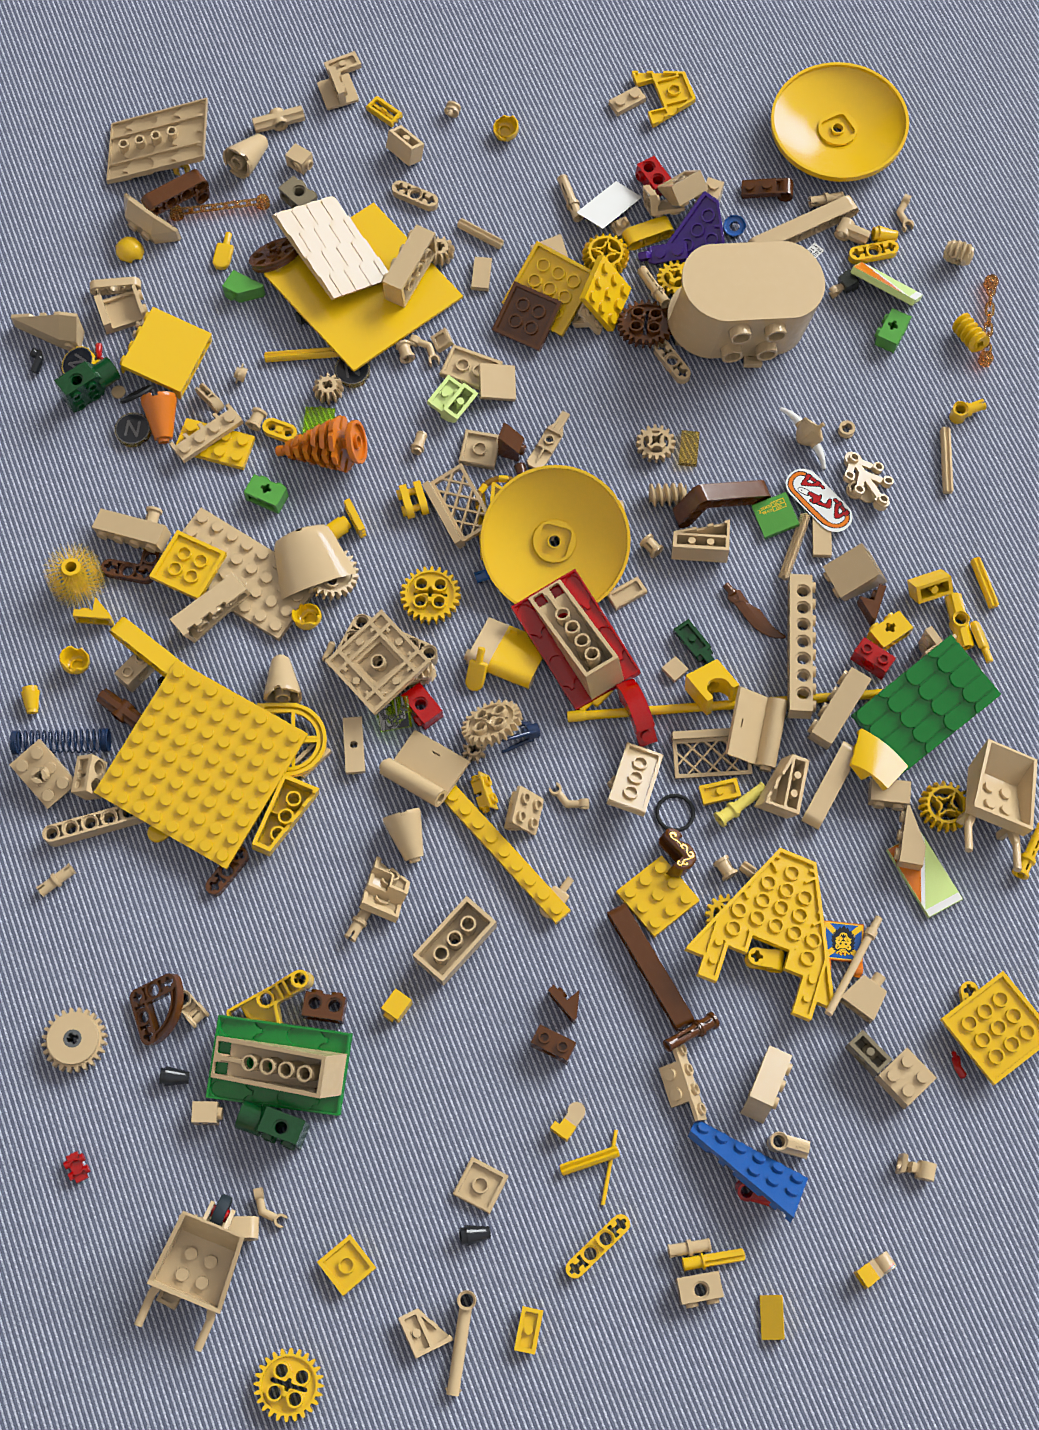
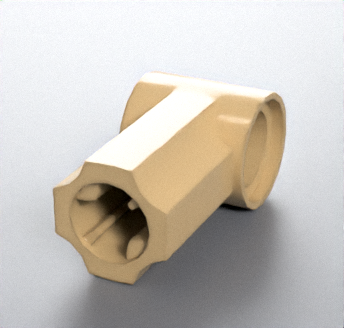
M843 217L834 232V236L840 241L850 240L860 245H866L872 232L855 225L852 219Z
M783 1132L773 1133L768 1137L766 1143L768 1149L772 1152H780L802 1159H807L810 1150V1141L792 1137ZM774 1137L781 1139L782 1146L780 1148L774 1145Z

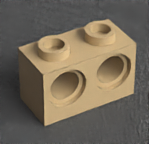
M94 754L77 756L71 793L85 800L101 799L94 791L106 773L108 762Z

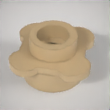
M243 363L241 368H236L234 377L237 378L236 384L238 381L244 382L248 369L243 367Z

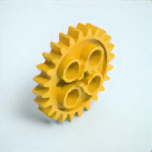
M424 566L423 572L417 568V574L410 573L411 579L405 578L406 584L401 585L402 590H404L400 591V596L403 597L400 599L401 604H404L403 610H408L407 615H413L414 621L420 618V624L424 620H427L428 625H430L431 620H434L435 624H438V619L445 622L444 616L451 618L450 611L456 613L455 606L460 605L458 600L461 599V594H459L461 591L460 587L457 586L458 581H453V574L448 576V570L442 573L441 567L434 571L433 566H431L430 570H427ZM425 584L426 587L418 588V585ZM438 585L445 586L443 589L436 588ZM419 601L425 602V604L422 606H419L416 603ZM437 602L444 603L442 606L439 607L435 605Z
M293 1348L289 1349L288 1354H286L284 1349H281L280 1356L273 1352V1360L266 1357L267 1365H259L263 1372L255 1373V1376L260 1378L259 1382L253 1383V1385L259 1386V1390L254 1392L255 1395L261 1396L257 1403L264 1402L265 1405L262 1407V1411L270 1409L268 1417L276 1413V1421H279L282 1416H284L285 1422L289 1421L290 1416H292L294 1421H297L298 1414L305 1418V1410L313 1412L311 1404L319 1405L315 1399L316 1396H323L318 1391V1388L324 1387V1384L319 1383V1380L324 1375H317L321 1366H313L316 1359L308 1361L309 1353L302 1357L301 1349L296 1354H294ZM281 1364L286 1365L288 1369L284 1377H280L277 1374V1368ZM304 1370L308 1374V1380L301 1384L297 1376L300 1371ZM274 1377L282 1381L292 1379V1384L307 1388V1392L294 1388H289L287 1391L285 1385L274 1383L271 1381V1378ZM273 1386L279 1387L281 1391L277 1399H273L270 1396V1390ZM295 1392L301 1396V1402L297 1406H294L290 1401L291 1395Z

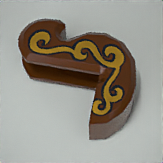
M668 828L659 838L658 845L676 862L666 874L679 878L684 876L694 865L696 853L688 843L680 841L682 834L678 830Z

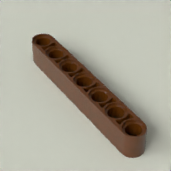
M623 903L608 911L607 916L674 1029L678 1032L692 1024L695 1019L627 905Z

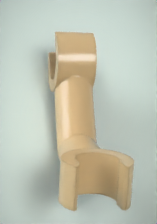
M906 193L896 211L902 223V230L905 233L907 230L905 225H909L912 230L914 227V222L908 219L904 213L912 197Z
M411 334L409 339L411 346H420L427 349L429 366L432 367V360H437L438 365H440V357L435 354L432 343Z
M556 782L559 788L557 792H553L549 788L550 794L557 797L565 808L589 809V799L568 800L562 792V787L559 783Z
M263 1188L253 1189L258 1214L274 1222L277 1227L283 1228L284 1226L279 1225L277 1220L281 1216L284 1218L288 1217L285 1214H276L267 1210Z

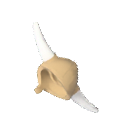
M781 407L780 411L785 413L797 427V443L810 446L817 454L822 469H826L825 455L820 444L823 441L821 428L825 424L817 425L808 418L802 419L791 410Z

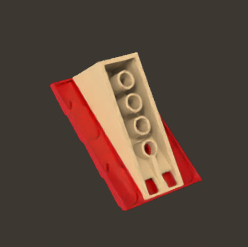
M576 569L511 606L516 618L575 710H579L604 694L615 690L616 684L641 674L640 669Z

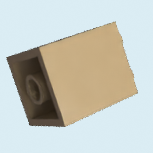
M862 543L823 566L825 573H823L828 583L832 582L834 585L832 591L837 598H841L844 601L887 582L870 551Z

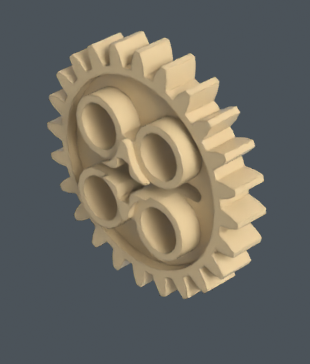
M348 556L347 559L356 574L339 577L312 586L309 593L315 591V597L321 594L323 600H325L326 596H329L330 600H333L334 596H336L339 600L341 595L346 597L348 592L351 593L359 577L357 575L359 569L355 568L357 562H351L353 556Z
M500 699L496 703L491 701L489 705L484 703L482 708L476 707V712L471 711V716H466L467 721L462 722L464 726L461 729L464 739L471 746L476 745L478 748L483 745V748L490 744L493 747L495 742L501 744L502 739L508 740V735L513 736V731L519 730L517 726L522 725V713L513 701L508 702L507 699L502 703Z

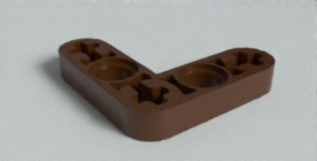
M144 548L139 564L107 559L102 562L101 570L104 571L103 574L108 578L150 584L154 580L150 579L149 575L144 578L142 574H146V572L151 574L162 553L156 551L152 553ZM153 554L156 556L153 562L146 561L148 555ZM112 565L114 569H110V571H108L107 568H110V566ZM126 568L133 569L132 574L128 576L124 575L123 571Z
M242 845L237 853L241 854L243 852L244 858L236 860L237 857L235 855L229 865L233 869L232 874L224 876L222 874L224 868L219 865L207 880L205 888L211 896H220L247 864L249 854ZM218 875L225 881L224 883L222 881L219 882ZM218 883L219 889L211 891V884L216 885Z

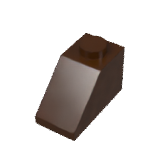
M503 423L498 436V456L519 462L520 457L525 455L527 449L525 438L508 424Z

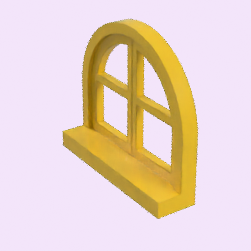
M257 703L258 706L272 714H291V724L294 726L295 714L304 717L313 725L317 736H307L303 743H317L313 754L308 760L297 766L294 758L291 763L292 767H289L285 774L294 778L313 770L322 760L327 747L326 729L320 717L310 708L297 703Z

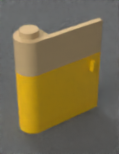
M489 617L471 650L467 649L464 660H466V664L469 665L471 659L476 660L478 647H484L483 662L488 664L487 673L530 689L535 679L536 671L542 661L541 655L525 631Z

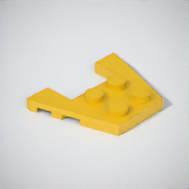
M632 71L631 76L635 86L641 87L653 83L663 108L648 111V118L652 128L668 120L696 101L685 71H663V73H654L653 71L638 73V71Z

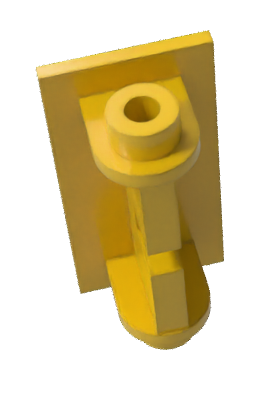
M478 771V775L472 776L470 782L475 795L482 793L481 796L476 797L479 810L482 813L490 812L489 808L499 810L497 806L498 798L491 788V778L489 775Z

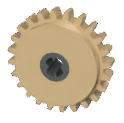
M78 1007L76 1012L73 1008L69 1009V1013L62 1010V1016L60 1017L55 1014L56 1020L54 1022L48 1021L51 1025L50 1028H44L48 1032L47 1035H42L46 1042L42 1043L41 1046L47 1048L43 1051V1054L50 1055L47 1061L53 1062L52 1066L55 1068L59 1066V1070L62 1072L67 1068L68 1073H72L73 1069L80 1073V1068L87 1071V1065L89 1064L95 1066L94 1060H101L99 1053H105L102 1046L108 1045L103 1040V1038L108 1037V1034L102 1032L106 1029L104 1025H100L103 1021L100 1018L96 1019L97 1015L95 1013L90 1015L88 1009L83 1013L80 1007ZM76 1036L78 1040L76 1039L77 1043L73 1044L71 1042L74 1041L72 1038Z

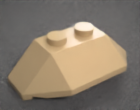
M124 194L125 218L128 222L127 226L133 232H139L143 239L146 241L150 240L154 244L175 242L182 239L177 228L150 212L129 194Z

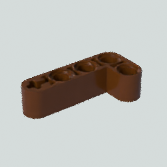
M193 169L146 193L141 198V203L156 216L192 197L198 204H203L210 197L209 183L198 169Z

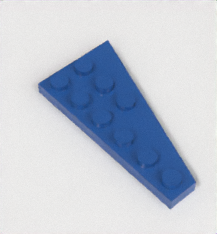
M695 1121L687 1137L706 1153L714 1154L719 1159V1164L723 1167L727 1165L734 1171L733 1175L756 1195L764 1196L771 1202L769 1206L774 1210L778 1208L786 1215L785 1219L791 1223L808 1178L708 1124Z

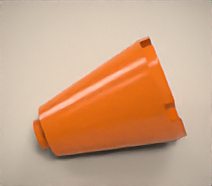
M158 391V395L154 396L151 393H147L140 397L154 440L158 441L159 444H167L170 442L169 440L173 439L177 396H175V393L168 391Z

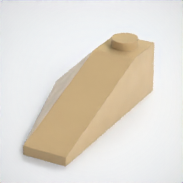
M59 311L54 312V315H47L45 312L40 313L39 316H34L30 313L11 315V320L16 328L62 349L70 351L75 347L82 346L85 331L76 313Z

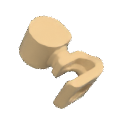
M898 1154L896 1174L914 1173L915 1179L934 1182L937 1168L935 1163L919 1160L917 1163L914 1161L908 1162V1154Z

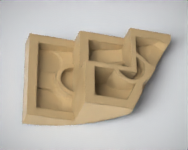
M377 856L369 874L359 908L396 923L399 918L401 905L408 894L410 881L398 874L394 868H387L381 863L382 859Z

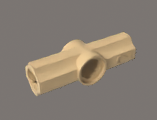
M301 105L285 110L277 107L272 109L269 114L252 118L256 134L272 129L283 131L290 124L305 121Z

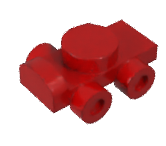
M76 1151L66 1156L67 1161L63 1162L66 1170L70 1168L72 1171L68 1173L70 1181L75 1180L78 1184L88 1179L87 1173L91 1171L88 1164H83V1161L86 1160L84 1154H79Z

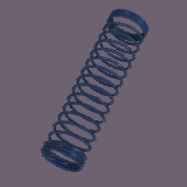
M88 728L86 729V751L83 749V729H80L79 732L80 751L77 750V730L74 729L73 731L75 747L73 752L70 748V729L67 730V752L64 749L65 731L61 730V752L58 750V730L56 729L54 734L55 752L52 751V730L50 729L48 732L49 748L53 754L56 752L61 754L63 751L65 754L69 751L71 753L75 751L77 753L81 751L92 753L94 750L96 753L100 750L103 753H109L111 750L112 739L109 728H103L102 730L99 728L98 751L95 748L96 731L94 728L92 729V751L89 749L90 731ZM12 730L9 740L11 753L13 755L22 754L21 731ZM26 730L23 733L25 751L28 747V733ZM33 730L29 734L30 746L34 744ZM39 730L36 731V741L38 740V736L40 739ZM43 730V731H42V741H43V743H44V735H45V745H46V743H47V735H46V731Z

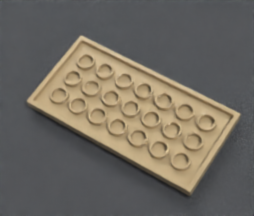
M203 508L198 510L182 531L227 554L206 592L221 582L226 575L233 573L251 594L231 612L278 641L281 640L294 622L291 618L292 610H296L300 604H307L316 593L315 591L309 593V587L282 599L275 552Z

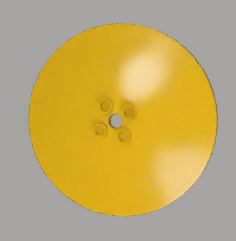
M830 62L806 68L795 74L782 86L773 103L770 123L776 146L782 155L797 169L819 179L849 182L865 179L881 172L898 157L907 138L909 115L901 94L885 77L857 64ZM834 128H838V129H841L842 131H841V132H836V131H834L833 129H834Z
M566 465L536 467L517 475L507 482L490 502L482 522L480 535L481 554L485 569L496 588L514 604L573 569H576L596 602H600L613 590L620 580L628 562L631 543L628 519L621 502L614 492L594 475ZM551 536L559 538V544L555 547L549 543Z

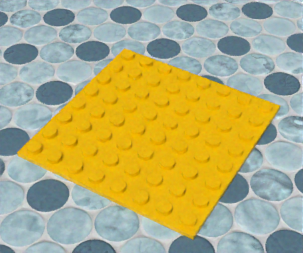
M373 202L350 218L362 237L367 240L376 256H379L389 271L392 260L398 256L400 246L405 244L407 237ZM300 255L289 264L277 270L264 273L269 282L353 372L463 298V295L432 263H430L405 308L386 300L383 283L331 300Z
M176 660L94 793L223 868L228 869L309 734Z

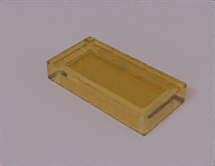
M682 430L678 465L697 466L700 432Z

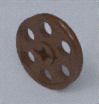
M287 237L273 240L258 248L250 256L249 263L254 272L266 273L289 264L299 254Z

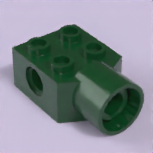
M105 357L95 364L84 361L55 379L54 382L62 399L72 412L76 413L83 410L91 402L100 399L104 395L106 387L119 380L121 376L111 360Z
M247 1100L243 1103L235 1122L236 1129L257 1137L261 1135L264 1138L263 1140L273 1144L279 1141L284 1148L294 1151L295 1148L301 1150L310 1125L305 1120ZM287 1126L286 1132L279 1134L280 1129Z

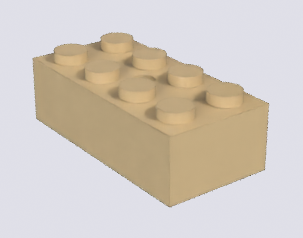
M417 224L413 230L409 231L407 241L400 246L398 256L392 260L388 273L385 272L382 277L386 300L405 308L438 252L435 232Z
M851 667L849 672L845 670L837 682L840 685L839 688L835 686L827 698L830 701L829 704L825 702L817 714L820 717L819 720L815 718L807 730L810 733L808 739L828 750L872 679Z
M466 896L413 954V959L444 986L497 928V922ZM453 940H458L459 943H457V944H452V941H453Z

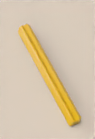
M331 347L264 353L266 363L339 357Z

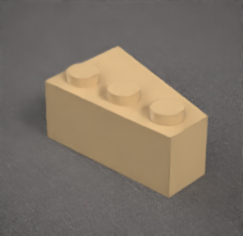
M730 520L716 525L713 523L707 524L706 527L702 528L692 527L674 531L671 559L727 563Z

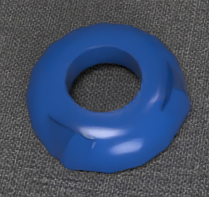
M730 215L725 219L723 228L727 235L737 237L744 232L746 223L741 216ZM733 223H737L740 226L736 231H732L729 227Z

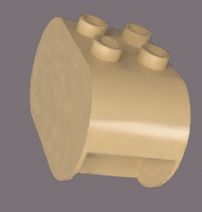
M789 241L724 243L701 246L688 256L683 266L682 287L674 293L668 306L667 319L669 329L675 340L684 349L699 357L709 359L722 358V361L726 363L739 361L747 355L756 356L760 361L771 360L777 355L791 350L801 340L825 292V278L822 268L817 259L807 249Z

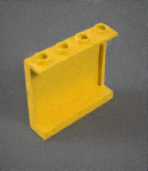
M152 307L151 311L145 314L142 327H138L135 340L129 343L128 353L126 356L123 355L120 360L121 372L124 374L127 370L173 391L175 396L181 400L212 342V333Z

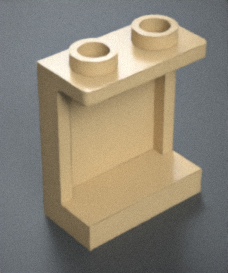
M135 284L132 285V291L104 300L101 294L94 296L107 334L135 326L136 321L141 322L148 312L146 304L141 303V300H144L140 289H136Z

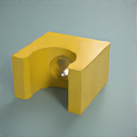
M718 659L686 675L685 691L705 715L712 713L713 696L711 693L720 692L725 694L730 701L736 700L740 684Z

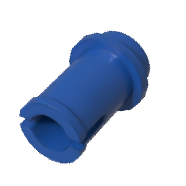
M486 569L474 572L477 584L490 579Z

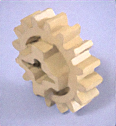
M654 424L653 428H650L648 425L646 431L641 429L640 435H637V453H642V459L648 457V462H651L652 459L655 460V463H658V459L665 462V456L670 458L671 453H674L676 440H673L674 434H669V428L663 430V425L660 428H657L656 424Z

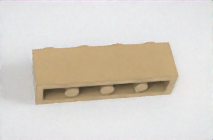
M102 508L92 525L96 535L103 540L108 538L118 544L126 543L134 548H145L152 553H155V551L163 553L171 537V533L166 525Z

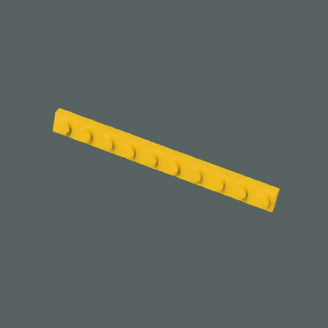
M455 785L444 800V803L555 924L559 923L571 912L568 906Z

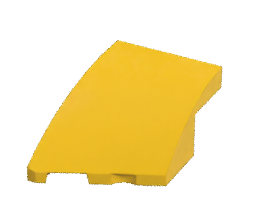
M861 728L857 731L858 738L853 747V756L850 759L849 766L861 780L871 776L884 791L891 786L908 766L888 745Z

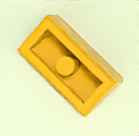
M759 1295L761 1340H784L783 1295Z

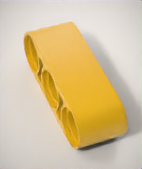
M664 215L626 228L622 232V237L628 249L633 251L668 239L674 234L675 230L668 216Z

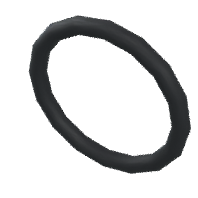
M147 385L122 398L120 403L125 404L151 391L154 386Z
M680 794L664 796L657 803L655 809V816L659 825L665 830L671 828L662 822L659 816V809L665 800L680 798L689 804L691 818L685 826L674 829L679 832L688 829L695 818V808L692 802L686 796Z

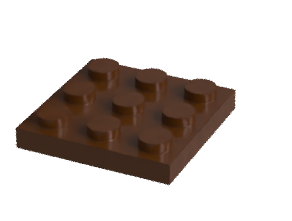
M514 281L492 331L540 352L563 303Z

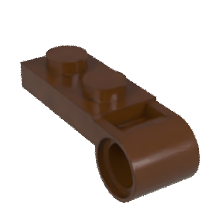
M790 178L742 180L741 197L742 199L777 197L782 202H788L793 199L794 181Z

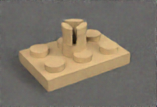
M38 739L9 764L47 809L51 808L72 788L73 776L41 739Z

